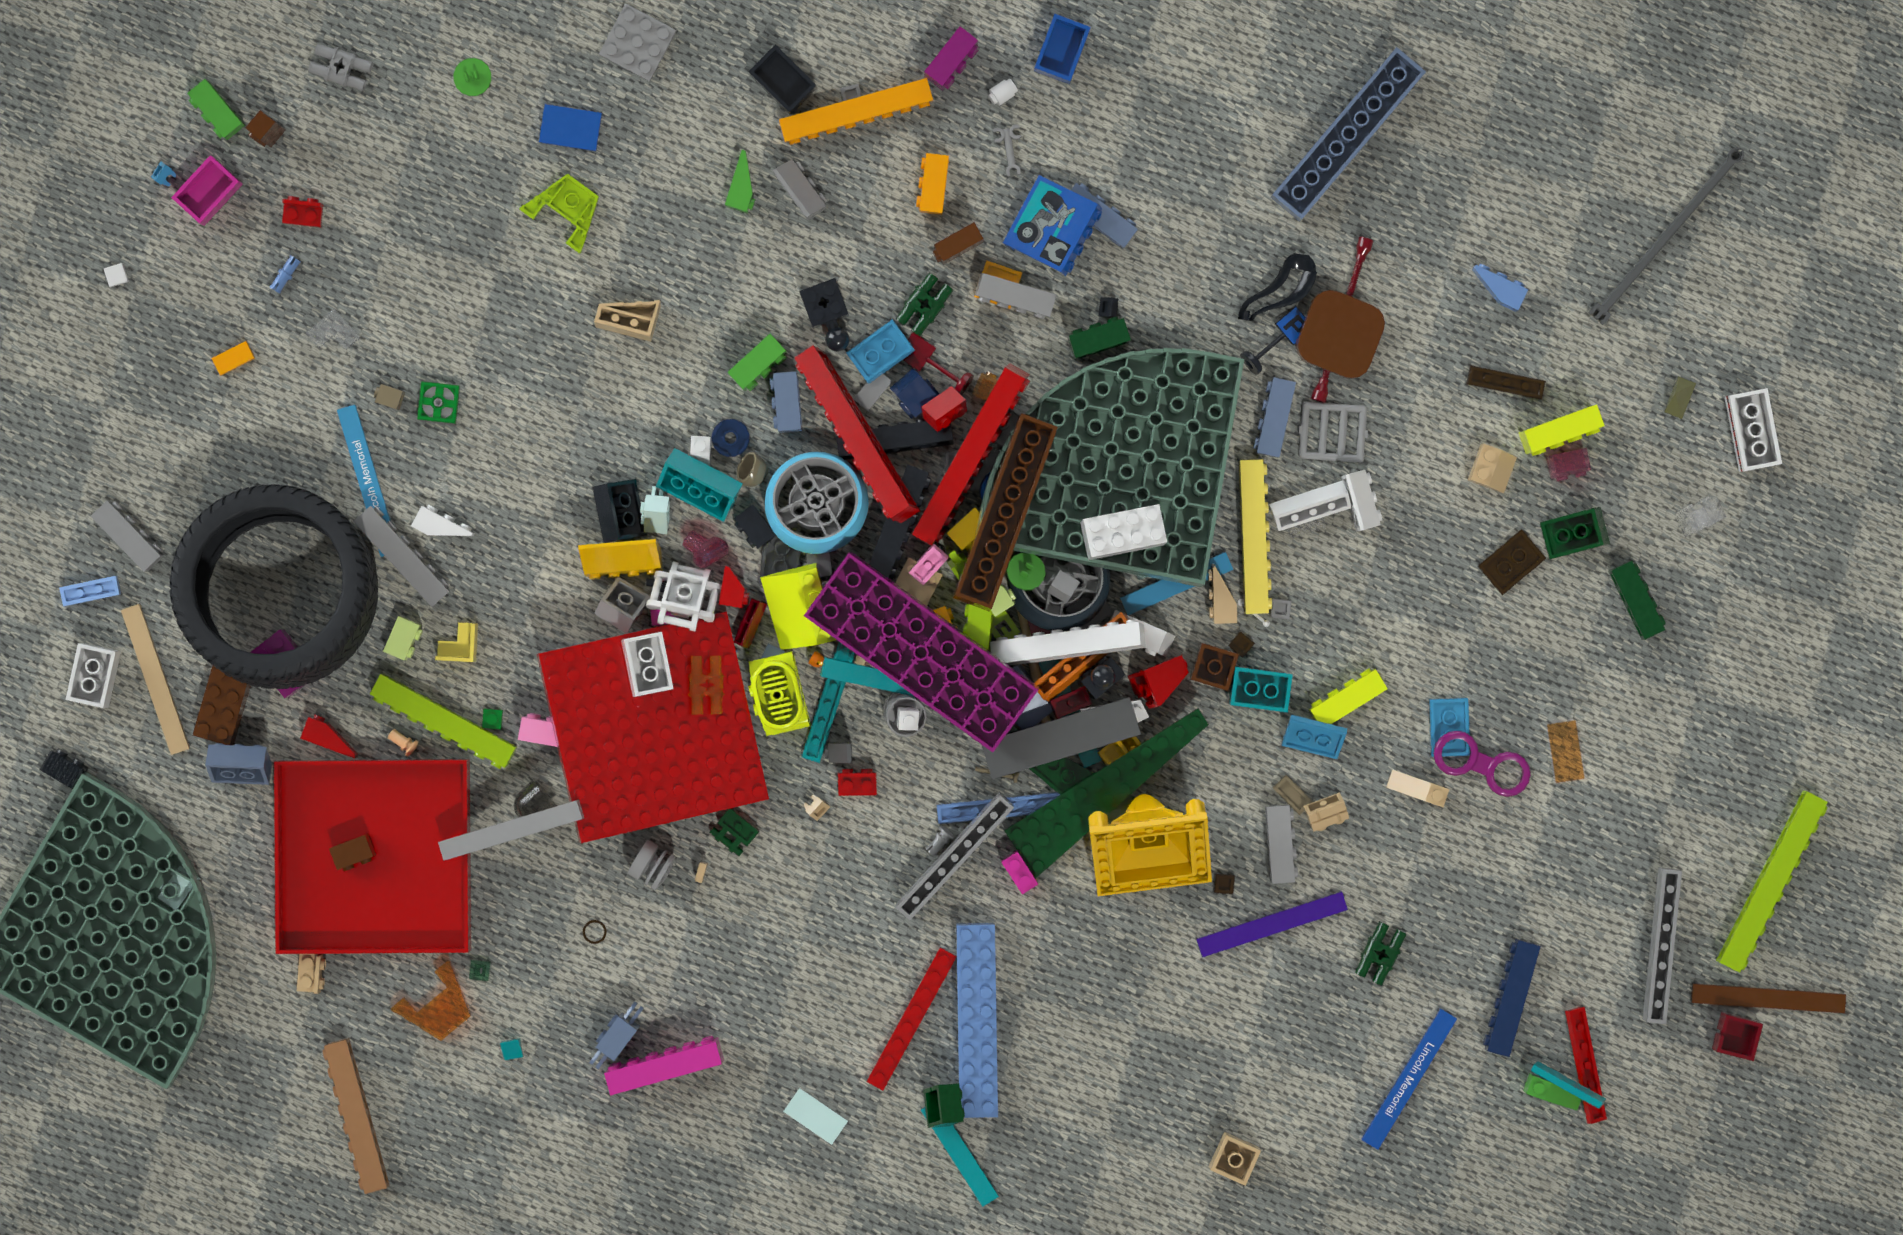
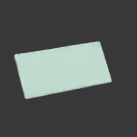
M800 1088L783 1111L831 1145L848 1122Z

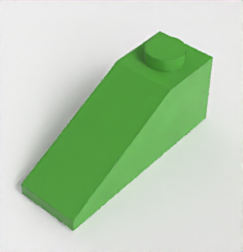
M742 150L725 206L748 213L749 209L753 210L756 199L753 198L747 153L745 150Z
M1529 1073L1523 1089L1526 1094L1576 1111L1578 1110L1581 1102L1580 1098L1540 1076Z

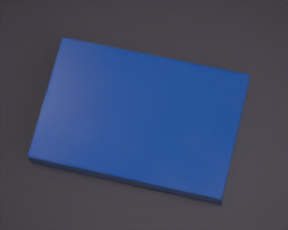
M545 104L539 143L596 152L602 113Z

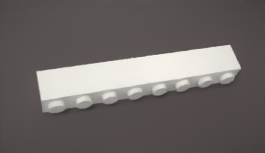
M1127 620L1126 624L1110 622L1104 627H1100V625L1088 626L1089 629L1073 627L1067 632L1053 630L1051 634L1045 635L1044 632L1033 633V636L1030 637L1016 635L1014 636L1015 639L999 637L996 638V641L990 642V648L993 655L1009 666L1146 648L1144 625L1137 622V620Z

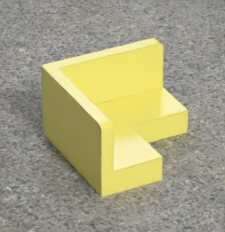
M458 622L457 642L438 641L435 660L476 662L478 623Z

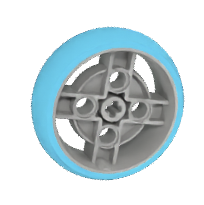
M808 452L786 461L772 476L765 494V513L773 532L789 547L810 554L832 552L848 544L861 530L869 505L867 488L858 471L843 458L826 452ZM809 469H828L843 477L834 481L824 475H812ZM793 478L795 485L790 491L788 506L779 510L778 501L781 490ZM811 483L813 486L811 489L805 490L803 485ZM833 490L839 492L836 497H830L829 493ZM855 496L853 514L845 526L841 528L838 521L844 512L845 500ZM817 500L820 504L816 505L813 501ZM802 508L805 511L802 515H796L794 513L795 510ZM823 516H829L831 518L830 521L826 523L821 522L820 519ZM800 525L811 531H822L824 537H805L790 529Z

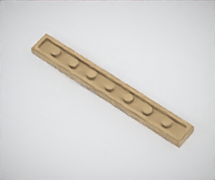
M141 604L125 608L121 612L170 754L173 755L188 750L190 746Z

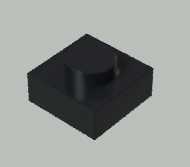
M1100 297L1098 316L1107 318L1117 317L1119 299Z

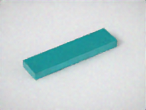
M1539 1061L1531 1069V1072L1598 1109L1606 1100V1098Z

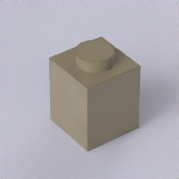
M381 384L375 390V402L400 410L405 392Z

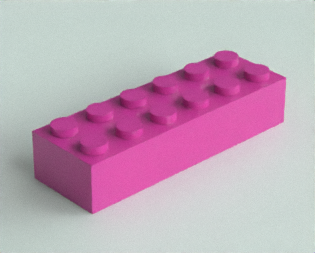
M708 1036L702 1038V1041L696 1044L695 1041L684 1043V1046L678 1049L676 1046L666 1048L660 1054H658V1051L646 1054L647 1056L642 1059L639 1056L628 1059L625 1064H621V1061L610 1064L604 1073L610 1096L721 1065L724 1061V1056L718 1037Z

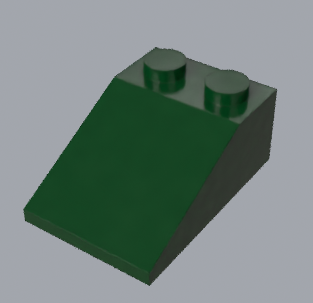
M1601 507L1540 522L1549 559L1610 544Z

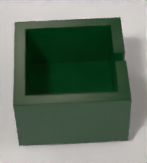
M959 1083L936 1085L923 1090L928 1128L947 1127L964 1122L965 1112L961 1103L962 1090Z

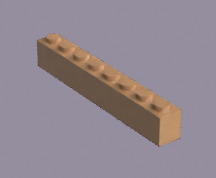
M346 1038L328 1043L324 1046L323 1057L325 1061L328 1060L330 1067L328 1068V1075L330 1079H333L335 1085L333 1086V1093L335 1097H338L340 1103L338 1111L345 1121L343 1129L345 1134L349 1135L350 1142H348V1147L355 1157V1160H353L355 1171H358L360 1179H358L359 1187L361 1190H364L365 1194L386 1189L390 1184L350 1039Z

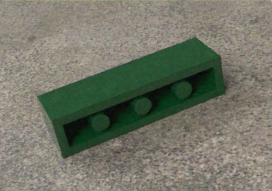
M1627 561L1609 570L1608 572L1641 640H1646L1666 630L1664 627L1666 622L1661 614L1658 615L1655 609L1657 604L1654 598H1650L1647 592L1649 587L1645 580H1641L1639 576L1641 571L1637 563Z

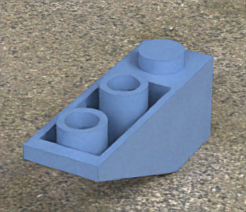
M1483 264L1473 266L1472 271L1498 304L1515 312L1519 310L1528 289L1524 288L1525 284L1516 280L1511 282L1507 280L1506 275L1500 272L1496 274L1490 272V268Z

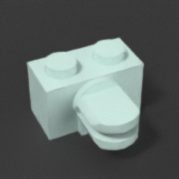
M652 486L651 495H646L645 502H641V524H644V532L667 534L670 519L669 497L664 496L665 491L661 489L659 490V496H656V486Z

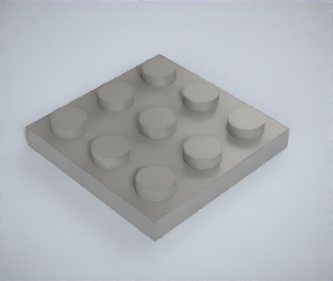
M625 3L599 55L650 82L677 31Z

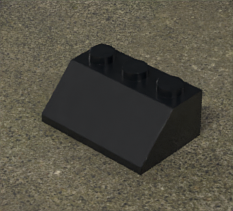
M636 479L611 482L592 487L603 543L647 535V532H644V524H641V502Z

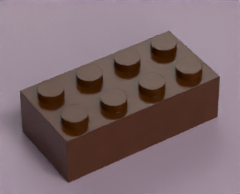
M212 665L193 736L224 745H234L251 685L241 683L233 679V677L227 676Z

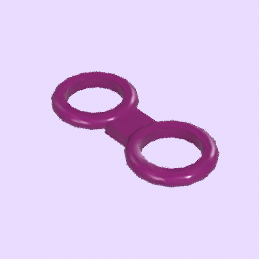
M1462 731L1447 732L1435 744L1433 753L1435 763L1447 775L1458 776L1473 770L1485 775L1490 789L1499 796L1505 797L1518 795L1529 784L1531 776L1529 764L1518 753L1504 752L1494 758L1479 752L1473 737ZM1462 739L1470 747L1469 760L1461 767L1453 768L1447 766L1442 759L1443 747L1450 740ZM1514 760L1522 768L1521 781L1513 788L1505 789L1499 787L1494 779L1495 768L1502 761Z

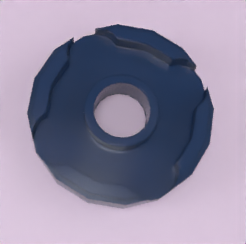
M726 419L719 422L712 432L714 448L726 457L741 455L747 449L750 442V434L747 427L735 419ZM730 432L736 435V441L732 444L727 443L725 440L726 434Z

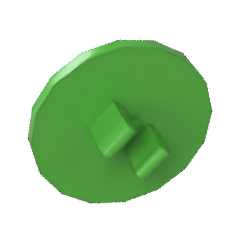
M468 58L461 61L456 66L453 74L456 88L462 94L468 96H478L484 93L491 83L489 67L482 60L476 58Z
M1020 553L1014 556L1007 567V575L1010 582L1022 590H1033L1039 587L1046 574L1042 560L1036 555L1029 553Z

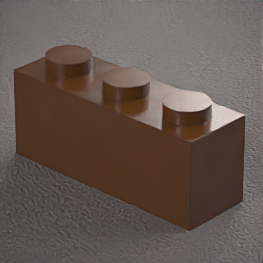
M261 110L245 127L250 131L247 135L263 147L266 145L272 147L286 131Z

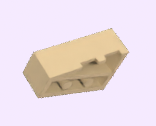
M661 301L599 304L594 321L595 327L651 342L661 308Z

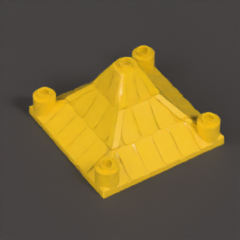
M1140 794L1131 802L1126 813L1113 820L1111 824H1108L1107 814L1101 811L1093 812L1088 817L1097 896L1212 882L1208 818L1205 803L1199 799L1190 800L1185 806L1186 815H1183L1181 812L1165 808L1161 802L1151 795Z

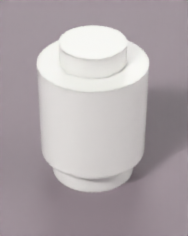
M1011 79L1003 80L989 89L990 94L988 97L994 105L997 103L1000 106L1014 97L1018 90Z

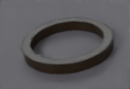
M591 920L583 927V937L591 944H598L606 937L607 930L601 921ZM595 922L602 925L604 935L599 941H591L586 937L585 929L590 923Z

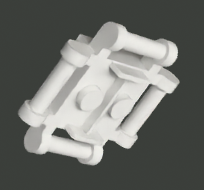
M673 561L669 573L655 571V581L646 607L651 610H660L657 623L690 628V631L695 632L699 618L706 622H713L715 618L714 610L722 585L709 582L711 570L683 566ZM665 580L667 583L662 601H657L662 581ZM710 590L711 595L706 611H703L701 607L705 592ZM667 611H668V612H671V615L678 616V617H683V618H689V616H690V617H692V620L689 621V620H685V619H680V618H676V617L667 616V615H666V612H667Z

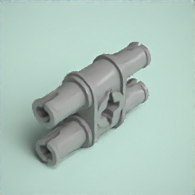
M319 43L317 44L315 54L330 59V65L327 67L311 61L308 72L324 77L326 82L331 81L342 85L344 88L349 86L361 91L365 90L367 81L351 75V70L356 68L370 73L373 68V62L359 58L356 53L346 52L339 47L331 48ZM343 64L345 68L339 71L337 65Z

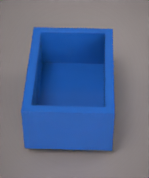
M1054 14L1034 67V72L1070 85L1091 27Z

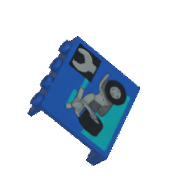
M1039 175L1007 233L1003 244L1066 276L1074 268V261L1077 255L1079 256L1082 253L1086 238L1088 239L1091 236L1095 221L1097 222L1102 215V208L1099 204Z

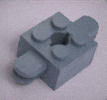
M637 1002L632 1004L626 1014L621 1013L619 1016L615 1014L607 1025L610 1029L608 1031L604 1029L597 1038L596 1042H598V1045L595 1048L598 1051L589 1063L592 1065L601 1052L605 1055L595 1068L599 1069L607 1057L615 1061L640 1027L634 1021L644 1009L642 1006H640L631 1019L628 1017L638 1004Z

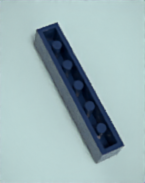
M1515 939V943H1511L1509 953H1511L1510 961L1507 960L1504 966L1506 975L1499 984L1500 996L1499 998L1496 997L1493 1008L1496 1009L1495 1014L1490 1017L1488 1027H1491L1489 1035L1486 1034L1483 1040L1486 1051L1510 1057L1541 946Z

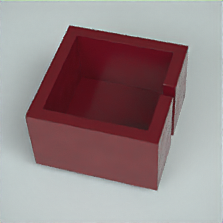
M1721 1012L1717 1026L1720 1033H1715L1712 1049L1719 1053L1754 1061L1763 1024L1755 1020Z

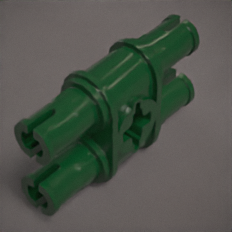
M930 272L919 286L914 287L915 290L908 300L904 301L905 306L896 318L898 322L905 326L914 312L920 313L921 317L911 329L919 337L930 323L935 322L934 319L942 308H945L944 303L954 291L950 286L944 284L935 297L929 296V291L938 280ZM918 300L923 302L928 300V305L931 309L926 307L921 309V304Z
M1379 921L1373 935L1368 937L1369 940L1363 953L1360 954L1362 958L1355 973L1365 978L1371 964L1377 962L1379 967L1372 982L1382 986L1389 971L1394 969L1393 965L1398 955L1401 954L1400 947L1407 934L1396 929L1390 944L1385 945L1383 944V939L1389 925ZM1383 949V952L1387 955V957L1380 956V958H1378L1379 955L1376 954L1374 950L1382 951Z

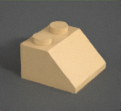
M1481 444L1468 481L1504 493L1517 457L1490 445Z

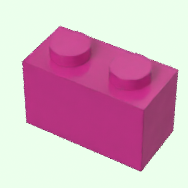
M1018 851L1001 860V863L1022 895L1038 885L1037 880Z

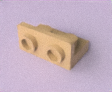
M299 954L297 991L318 994L321 992V989H324L325 978H322V970L326 969V959H323V954Z

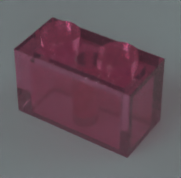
M1587 448L1546 456L1550 478H1556V481L1567 480V475L1575 474V478L1587 475L1586 471L1591 470Z

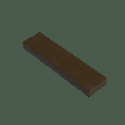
M1470 365L1466 382L1467 385L1539 400H1542L1546 383L1544 380Z

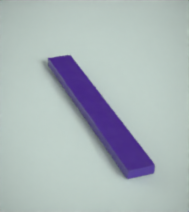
M1340 891L1197 938L1196 940L1203 958L1346 911L1348 908L1343 893Z

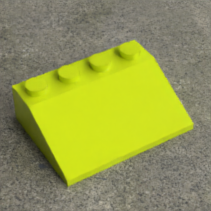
M816 563L760 577L781 650L820 645L836 640L804 617V614L823 589Z

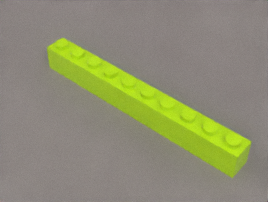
M1802 791L1716 959L1717 962L1739 973L1747 967L1749 954L1755 951L1758 937L1762 936L1765 932L1767 919H1771L1773 916L1776 902H1779L1783 897L1784 892L1782 890L1785 884L1788 885L1790 883L1794 867L1797 868L1800 864L1802 851L1808 848L1811 834H1814L1818 829L1819 824L1817 822L1820 816L1823 817L1827 811V801L1808 791Z

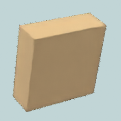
M702 861L699 863L695 877L696 882H703L708 863Z

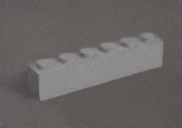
M370 506L353 522L433 607L449 592L447 589L449 584L443 578L439 580L435 576L437 571L430 564H424L421 560L424 557L416 549L413 551L408 546L410 542L404 535L400 537L395 532L397 528L391 521L386 522L382 518L384 514L377 506L375 508Z

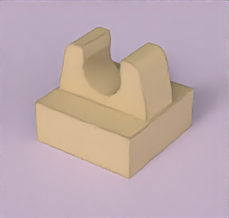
M812 795L811 798L814 801L811 805L805 802L804 807L805 811L818 821L830 806L819 797Z

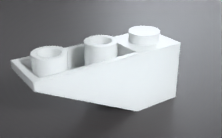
M429 504L427 507L421 506L411 525L413 528L430 536H474L475 534L471 532L472 528L464 523L461 526L454 523L455 518L447 514L443 517L437 513L438 509Z

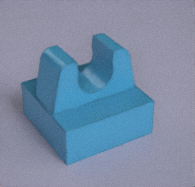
M160 162L151 178L159 184L170 186L171 184L166 180V177L168 175L176 177V173L169 166Z

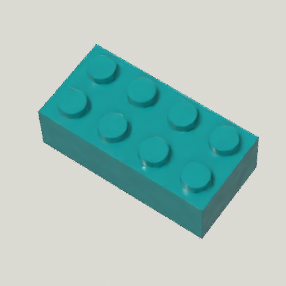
M674 448L664 464L656 487L724 522L733 508L743 483Z

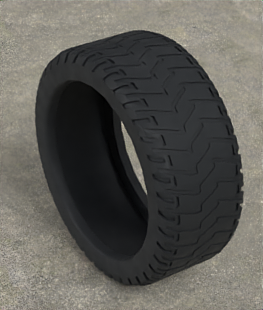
M279 484L257 485L243 488L218 499L206 508L188 527L177 546L171 566L170 599L174 616L177 619L176 622L183 632V636L192 645V648L211 665L227 676L254 687L289 689L290 687L295 688L316 682L332 674L333 671L344 665L361 646L372 626L371 624L376 613L378 602L377 571L365 540L346 516L334 505L308 490L294 486ZM273 522H295L313 527L331 539L339 555L342 568V592L336 611L326 626L310 641L293 650L276 654H254L234 648L222 638L212 620L208 601L209 582L215 564L224 550L240 535L257 526Z

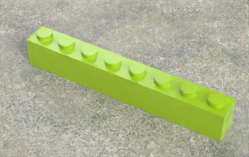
M380 674L370 692V695L374 696L373 700L383 705L385 702L390 705V710L398 714L400 712L407 714L406 718L414 723L419 721L424 724L423 727L431 732H434V730L440 732V737L447 741L452 739L458 742L457 746L466 751L468 748L473 750L476 757L482 760L484 758L491 760L490 764L499 769L508 766L518 748L385 674Z

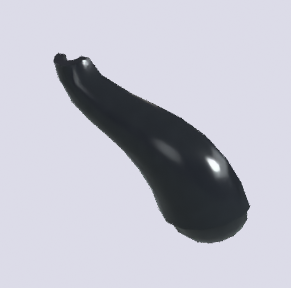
M1296 253L1288 256L1283 266L1280 267L1274 281L1267 288L1251 296L1242 304L1238 313V319L1253 321L1260 313L1286 307L1302 300L1315 283L1317 272L1313 259L1309 255ZM1290 269L1304 270L1296 289L1288 297L1261 308L1250 317V311L1246 310L1249 304L1280 288L1288 278Z

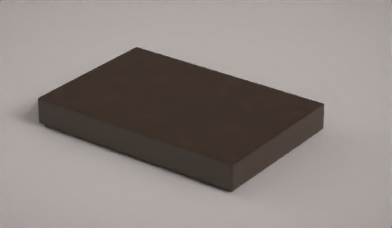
M1521 529L1477 567L1503 596L1541 564L1546 557Z

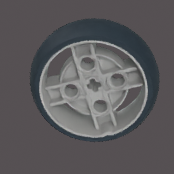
M1015 551L1012 558L1024 552ZM1042 556L1040 559L1045 566L1046 574L1039 587L1032 590L1036 598L1044 604L1042 610L1029 599L1024 590L1015 587L1007 575V587L1016 596L1014 606L1018 612L1032 624L1052 631H1068L1070 628L1081 627L1091 621L1103 608L1110 588L1109 569L1090 566L1094 573V576L1086 575L1085 569L1080 563L1066 561V565H1060L1057 559ZM1060 570L1070 573L1082 585V587L1076 588L1067 604L1061 600L1058 602L1051 599L1052 594L1047 592L1050 587L1047 584L1053 574L1057 576ZM1081 597L1092 598L1090 603L1079 612L1062 615L1063 608L1075 604Z

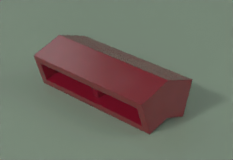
M751 598L734 643L750 649L768 604Z

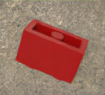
M952 386L922 406L923 419L937 432L946 428L951 422L962 417L967 412L966 399Z

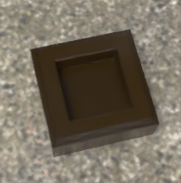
M1240 631L1228 646L1243 658L1255 643Z
M1216 873L1214 893L1233 895L1235 875Z

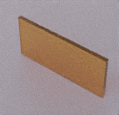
M1576 720L1548 724L1547 728L1556 783L1584 779Z

